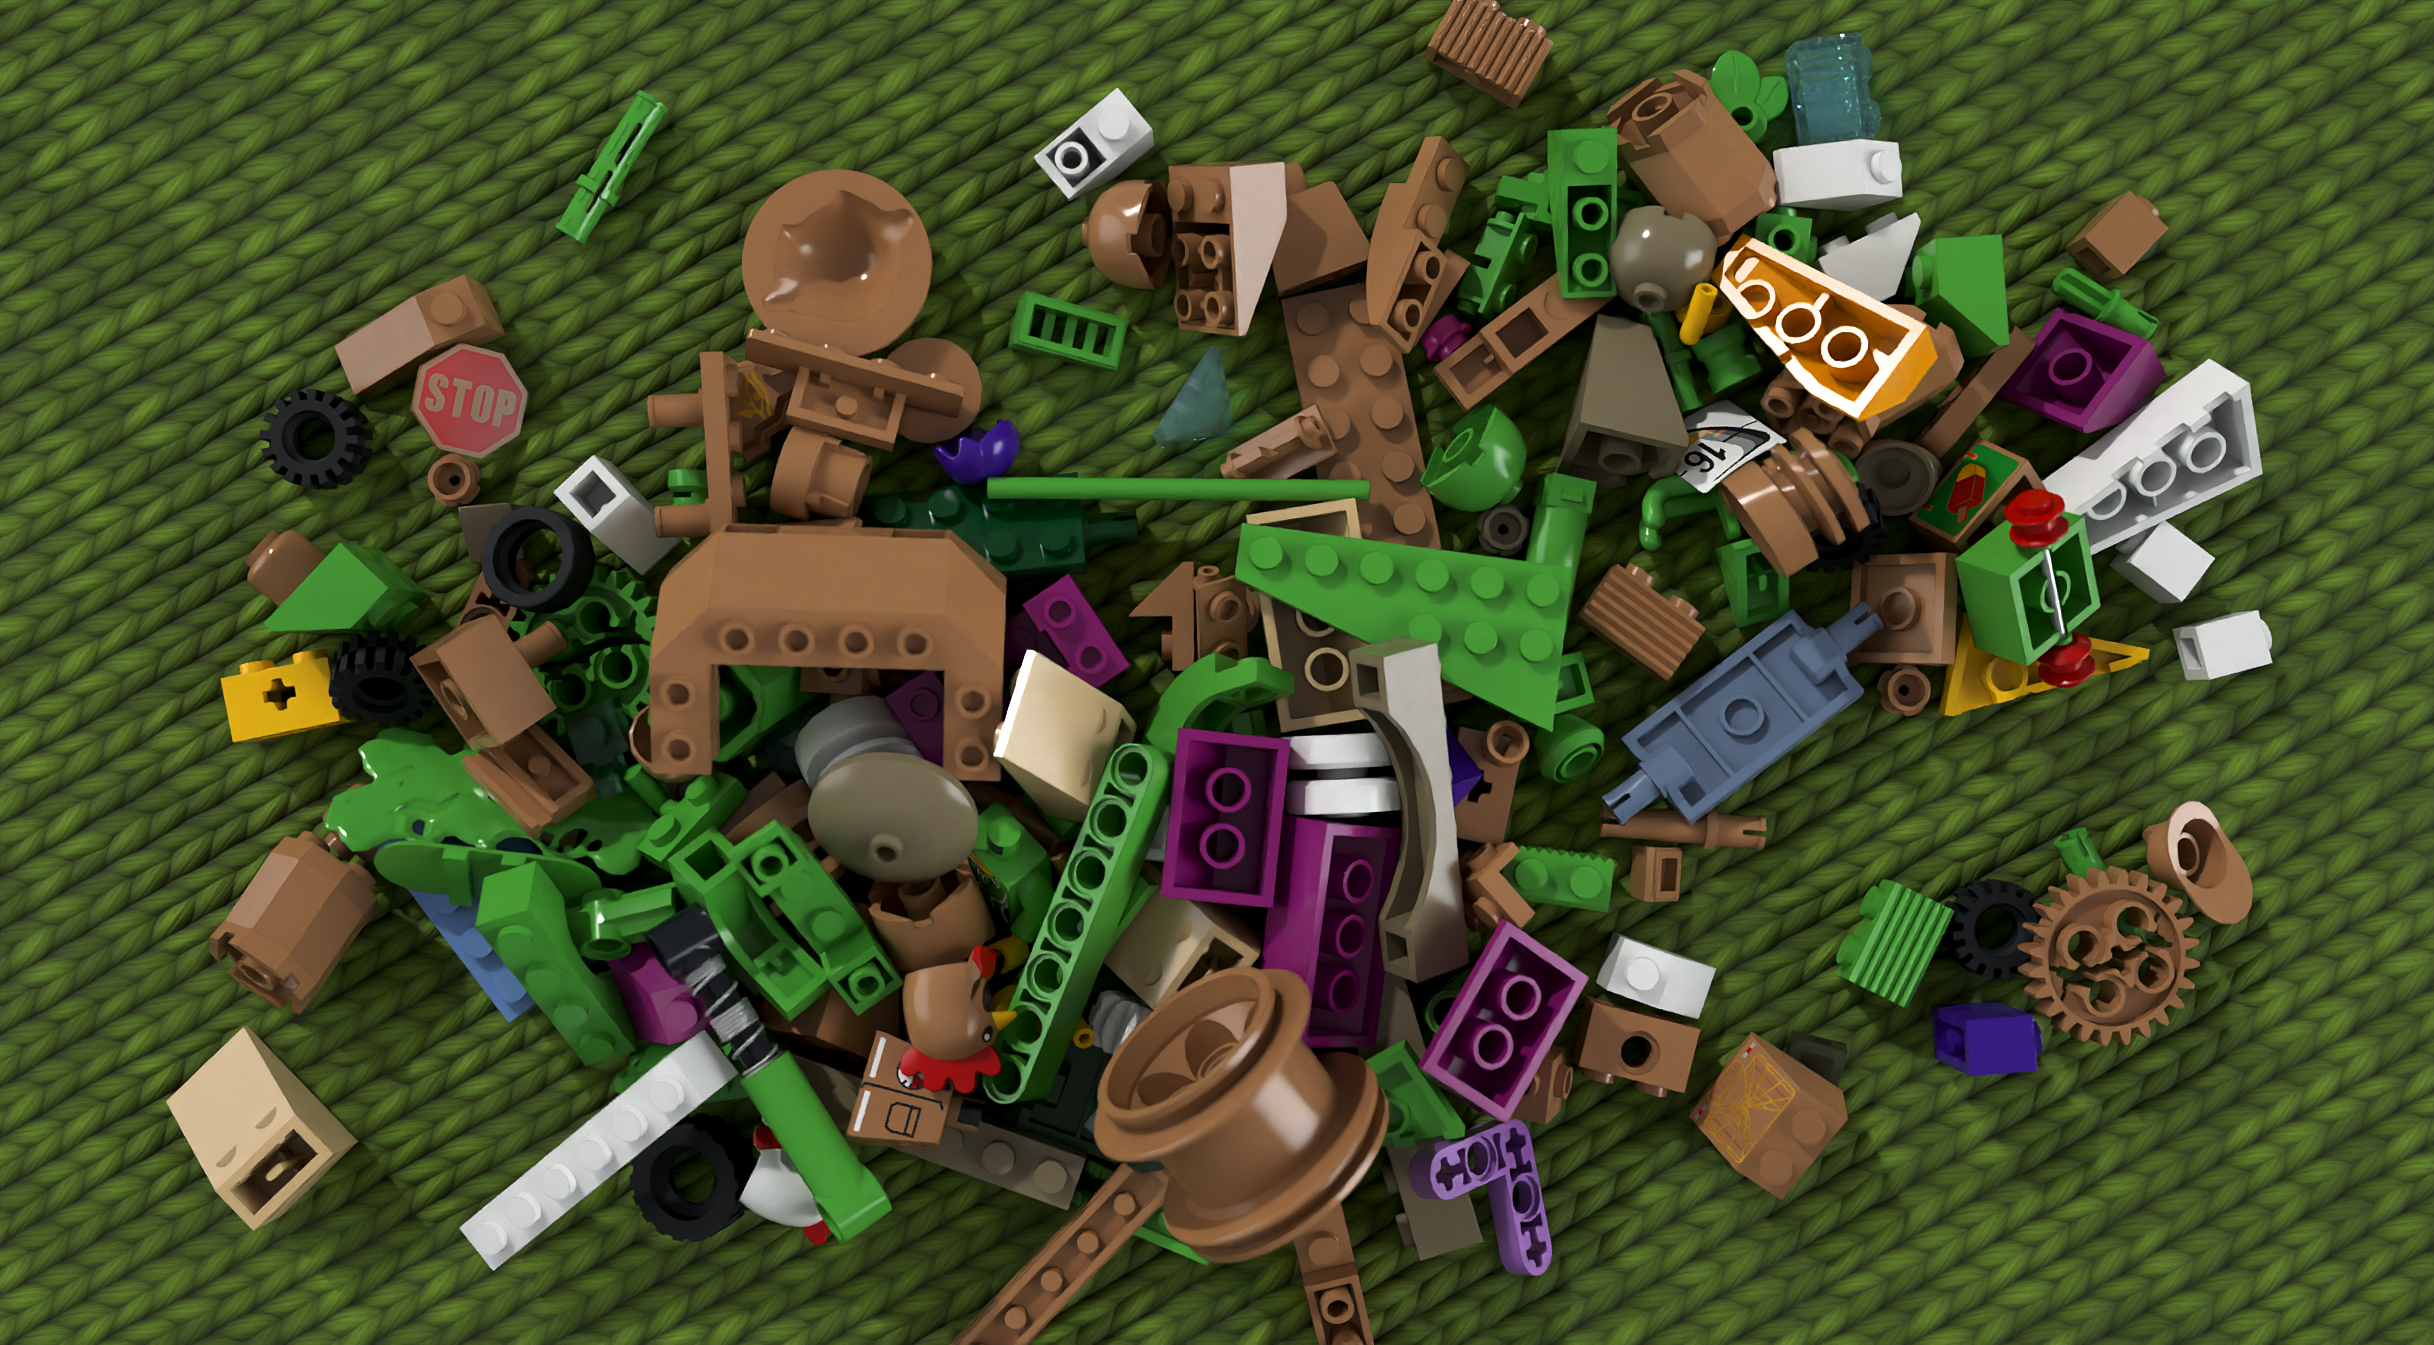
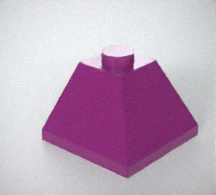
M2058 307L2033 339L2036 344L2030 354L1996 393V396L2086 434L2122 423L2144 407L2167 375L2149 340Z
M646 941L632 944L631 952L627 956L607 961L637 1039L671 1045L691 1039L702 1030H705L707 1034L715 1032V1028H712L713 1025L710 1024L713 1017H705L708 1011L699 996H692L694 988H687V984H684L685 981L681 980L682 977L676 981L672 980L656 960Z

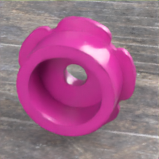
M1453 314L1447 315L1434 323L1421 339V344L1428 351L1426 357L1432 362L1444 360L1469 341L1467 339V334L1471 330L1469 323L1464 322L1461 324Z

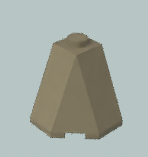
M1597 314L1584 345L1555 473L1597 482L1596 487L1603 489L1624 486L1626 476L1648 471L1653 479L1671 476L1688 449L1689 435L1652 328L1649 325L1632 322L1625 317Z

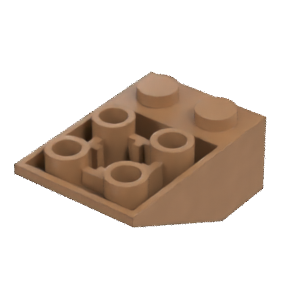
M1221 161L1169 166L1170 182L1167 188V198L1172 212L1173 238L1171 241V256L1175 263L1177 291L1174 297V308L1178 316L1179 329L1245 336L1287 220L1285 162Z

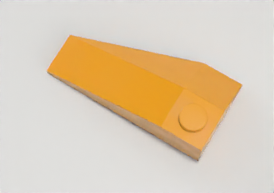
M1742 233L1711 274L1712 282L1813 398L1857 422H1861L1903 403L1938 358L1927 325Z

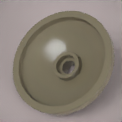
M871 752L852 756L834 764L815 783L808 805V820L811 831L825 852L852 872L881 882L915 883L934 879L952 871L969 856L975 845L978 833L979 818L973 798L963 784L938 765L901 753Z

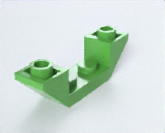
M775 819L727 852L728 858L758 895L763 898L769 894L820 956L826 978L857 1016L904 985L901 975L862 913L800 835Z

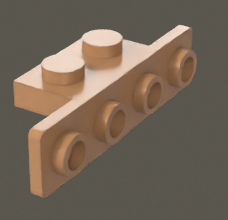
M750 328L746 339L745 359L747 361L797 374L786 412V424L823 432L831 436L892 452L905 404L951 417H958L965 387L955 384L947 376L937 373L921 375L903 370L898 364L887 359L876 358L867 360L849 355L844 349L836 345L824 343L816 346L794 340L790 334L778 329H765L762 331Z

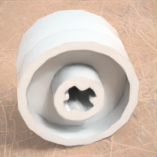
M1377 732L1281 737V739L1290 740L1287 768L1292 770L1316 769L1317 778L1290 780L1286 783L1284 796L1285 814H1319L1320 818L1369 816L1370 812L1401 809L1396 776H1369L1368 767L1392 765L1387 749Z

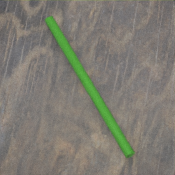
M988 477L987 479L988 499L1337 501L1355 498L1356 501H1369L1370 496L1369 480Z

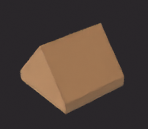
M1632 844L1629 897L1646 902L1678 901L1682 861L1681 847Z

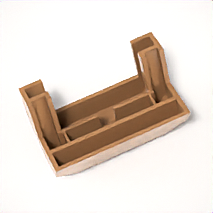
M721 524L672 567L660 587L649 660L652 773L711 775L712 760H717L720 753L719 664L945 670L943 769L957 780L1000 781L1001 763L994 756V736L998 725L1003 721L1007 578L951 530Z

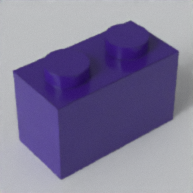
M1995 1000L1931 1005L1935 1059L1969 1076L2038 1071L2036 1055L2041 1054L2043 1041L2040 1027L2037 1022L2033 1021L2032 1014Z

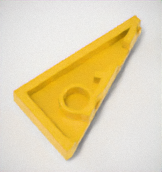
M1967 613L1957 614L1955 665L1948 664L1938 715L1955 716L1965 711L1991 704H1999L2013 700L2016 697L2039 693L2057 687L2046 684L2039 678L2038 667L2040 662L2037 660L2029 666H2025L1975 648ZM2088 637L2092 643V650L2089 655L2093 657L2096 664V669L2092 676L2126 669L2142 663V660H2148L2150 649Z

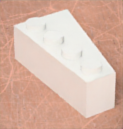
M2208 359L2042 481L2048 492L2058 494L2064 499V511L2084 517L2091 555L2263 474L2250 384L2211 359Z

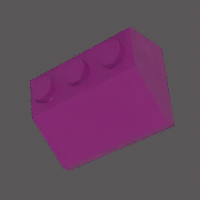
M1178 728L1160 897L1273 908L1290 740Z
M1502 919L1417 1067L1434 1084L1472 1109L1507 1124L1589 977L1515 925Z

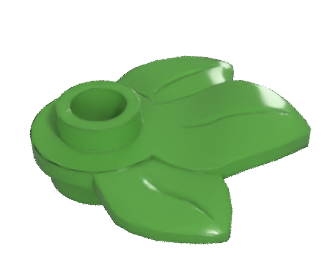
M1729 50L1721 55L1713 68L1711 80H1707L1714 95L1734 119H1742L1749 123L1740 127L1755 145L1763 139L1768 122L1783 113L1788 101V88L1784 77L1770 76L1760 79L1758 68L1752 59L1736 50Z

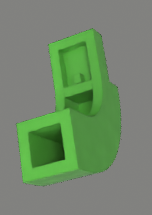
M1215 652L1209 654L1186 668L1166 689L1150 716L1141 744L1165 748L1175 757L1178 728L1224 732L1229 723L1244 710L1293 695L1294 675L1289 671L1272 666L1270 660L1266 658L1249 657L1238 661ZM1146 759L1141 763L1139 770L1142 781L1148 772Z
M712 826L667 859L673 880L685 905L688 906L696 902L715 925L725 947L719 954L730 969L755 996L761 993L790 1022L833 986L826 978L824 969L781 927L762 898L728 858L727 852L734 846Z

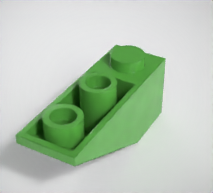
M1617 128L1548 130V194L1560 297L1565 299L1617 296V284L1612 273L1610 276L1608 275L1609 269L1605 260L1606 248L1612 249L1613 242L1617 236Z

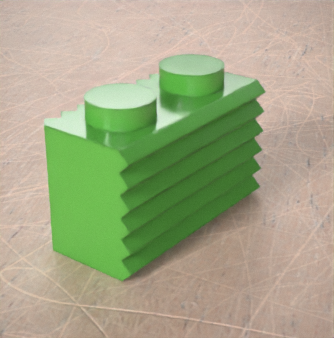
M1515 841L1513 842L1520 851L1500 873L1524 901L1601 912L1608 911L1615 866L1610 857L1602 854L1595 855L1590 852H1574L1569 849L1564 851L1559 848L1552 849L1548 846L1543 848L1538 845L1531 846L1526 843L1522 845Z
M1883 879L1879 883V887L1874 885L1868 890L1861 903L1860 914L1865 917L1861 921L1856 935L1849 934L1838 950L1836 962L1841 966L1837 969V976L1907 1009L1955 911L1897 882Z

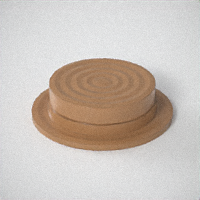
M831 169L812 172L782 186L766 200L753 218L742 252V275L745 291L753 310L767 329L784 331L790 334L794 340L816 346L824 343L836 345L844 349L849 355L863 357L883 349L907 331L923 308L932 279L933 261L930 241L926 229L912 205L903 195L884 181L852 170Z

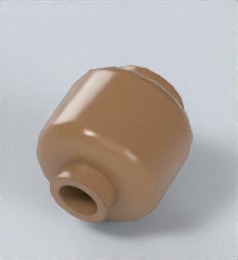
M272 530L245 560L244 563L250 567L247 579L251 586L280 606L327 557V554L297 531L288 530L279 535Z

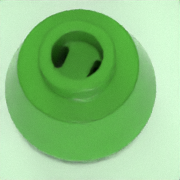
M1558 713L1554 714L1552 733L1548 734L1537 728V735L1533 742L1541 775L1546 780L1567 783L1582 777L1599 762L1604 752L1605 737L1598 727L1574 714L1562 715Z

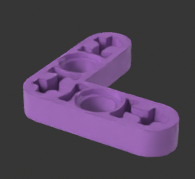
M1496 1119L1488 1120L1465 1130V1137L1449 1140L1443 1139L1415 1153L1410 1163L1409 1179L1412 1189L1418 1197L1448 1200L1486 1184L1503 1266L1514 1275L1538 1276L1547 1270L1552 1256L1551 1239L1532 1141L1528 1128L1522 1121L1509 1119L1508 1123L1505 1124ZM1470 1146L1473 1147L1475 1152V1165L1472 1172L1469 1169L1467 1157ZM1441 1165H1445L1448 1173L1442 1172L1436 1175L1441 1170ZM1515 1184L1519 1191V1202L1516 1210L1512 1198Z

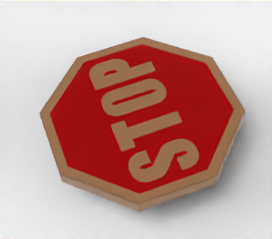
M457 343L419 366L410 410L436 449L482 459L520 435L528 392L503 353Z

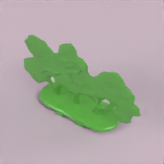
M391 727L379 732L376 739L366 742L358 750L362 758L363 768L366 773L374 777L373 782L335 795L324 822V827L327 830L338 831L340 841L345 843L351 851H367L390 839H406L407 841L390 843L380 849L374 859L376 869L390 882L404 888L449 895L450 905L473 907L475 898H481L484 877L537 861L564 897L565 907H575L581 905L582 896L587 892L603 889V886L595 872L573 859L588 856L594 860L599 869L611 875H626L639 867L642 854L636 847L647 837L650 826L659 818L653 815L654 810L623 779L624 773L630 766L619 755H609L579 764L597 783L599 795L555 826L549 824L542 829L540 835L543 832H547L554 837L549 846L545 845L542 842L541 836L533 840L463 770L461 758L467 754L472 757L482 749L471 750L469 745L465 743L461 752L449 755L441 746L435 743L431 734L400 727ZM418 819L425 822L423 836L414 833L412 829L413 823ZM575 829L587 831L588 835L577 847L573 849V846L564 845L563 852L557 851L562 837ZM446 836H456L468 845L476 847L440 843ZM506 838H526L538 845L544 855L496 850L498 843ZM595 840L602 841V847L599 851H587L589 844Z

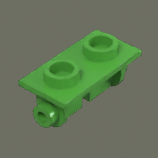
M1497 211L1495 218L1488 219L1474 254L1477 258L1490 261L1491 263L1488 269L1473 264L1469 265L1455 296V299L1458 301L1455 310L1458 313L1475 318L1478 312L1486 323L1489 324L1514 305L1517 294L1515 284L1523 266H1528L1532 262L1538 245V237L1536 236L1538 232L1532 226L1525 213L1520 212L1518 218L1507 212Z

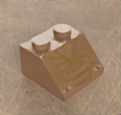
M1752 1031L1688 1111L1689 1117L1736 1171L1781 1200L1784 1199L1848 1120L1843 1090Z

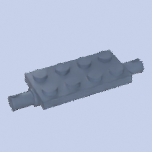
M1860 601L1856 604V607L1827 629L1822 627L1814 629L1808 626L1794 609H1791L1621 738V744L1638 763L1639 771L1610 793L1601 797L1609 812L1613 811L1615 813L1614 818L1621 825H1624L1629 818L1660 796L1663 799L1667 798L1686 823L1691 826L1863 696L1864 689L1852 677L1844 663L1847 661V653L1875 632H1879L1884 628L1879 616L1875 612L1869 616L1867 612L1871 610V607L1864 601Z

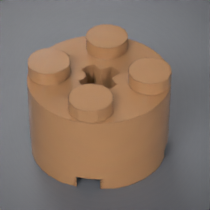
M967 858L952 871L930 880L915 883H888L876 880L868 893V899L871 903L870 907H868L870 916L887 955L894 966L904 972L912 973L929 967L961 963V961L971 956L975 947L983 945L996 933L991 913Z

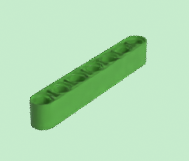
M1128 743L1117 748L1109 759L1007 1010L1017 1011V1017L999 1031L996 1042L993 1045L1000 1055L1003 1069L998 1076L991 1077L983 1073L984 1089L994 1102L1009 1104L1038 1100L1047 1095L1053 1086L1171 797L1175 757L1165 748ZM1146 759L1148 772L1142 781L1139 770L1141 763ZM1124 810L1127 822L1124 831L1121 833L1118 822ZM1101 863L1105 867V878L1102 884L1098 879V869ZM1080 914L1084 919V929L1081 935L1077 927ZM1059 965L1063 971V980L1061 985H1059L1057 981V970ZM1038 1016L1042 1022V1032L1040 1036L1036 1028ZM1017 1067L1021 1073L1020 1087L1016 1081Z

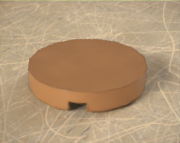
M923 337L905 342L888 355L887 360L895 362L903 370L921 375L928 373L941 374L952 379L955 384L965 387L958 417H951L905 404L898 434L912 442L935 446L951 442L971 429L981 409V403H983L984 386L980 370L965 350L946 339Z

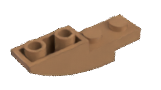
M1443 136L1425 137L1406 183H1389L1379 209L1369 249L1366 297L1370 324L1403 354H1409L1449 260L1437 246L1471 168Z
M1557 272L1487 324L1477 335L1436 365L1432 371L1466 413L1538 356L1549 350L1618 297V295L1614 297L1562 299L1560 297Z
M1340 1202L1314 1226L1293 1239L1318 1345H1374Z

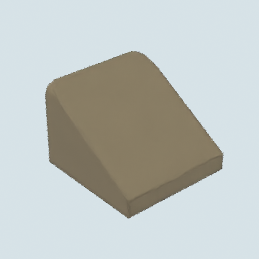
M497 503L458 507L459 520L471 563H481L483 544L492 526L508 512L523 506L514 503ZM525 540L517 553L516 558L527 559Z

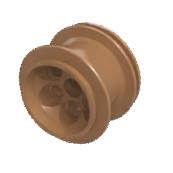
M1247 966L1234 967L1210 974L1185 987L1157 1007L1128 1035L1108 1063L1099 1084V1106L1094 1121V1138L1098 1148L1105 1156L1119 1162H1141L1159 1159L1171 1174L1163 1201V1217L1168 1231L1174 1238L1187 1244L1196 1255L1211 1262L1233 1263L1258 1257L1288 1243L1314 1226L1333 1210L1360 1181L1377 1155L1387 1131L1389 1121L1388 1100L1384 1091L1377 1084L1376 1075L1368 1062L1360 1056L1348 1052L1313 1054L1301 1039L1310 1011V992L1303 979L1296 973L1288 970H1259Z

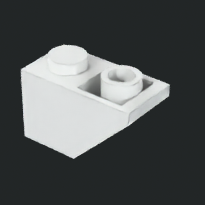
M1117 87L1034 156V160L1064 196L1071 201L1113 180L1154 146L1153 129Z
M1895 212L1890 213L1865 226L1867 236L1855 242L1849 243L1847 236L1844 235L1817 249L1819 259L1813 263L1812 268L1881 303L1897 292L1921 224L1917 212L1901 220H1898Z
M592 455L553 492L595 537L642 576L651 571L683 541L681 537L657 538L654 517L655 508L611 461L596 455Z

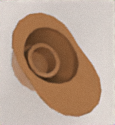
M2186 801L2175 808L2168 820L2151 825L2142 832V837L2147 845V863L2151 874L2157 882L2164 883L2168 889L2186 892L2195 906L2207 918L2219 924H2236L2246 917L2252 906L2253 897L2250 873L2241 856L2224 834L2217 819L2208 807L2200 802Z

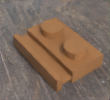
M536 723L501 746L483 748V750L472 757L467 754L461 758L463 770L533 840L538 838L540 831L549 824L555 826L599 795L597 783Z

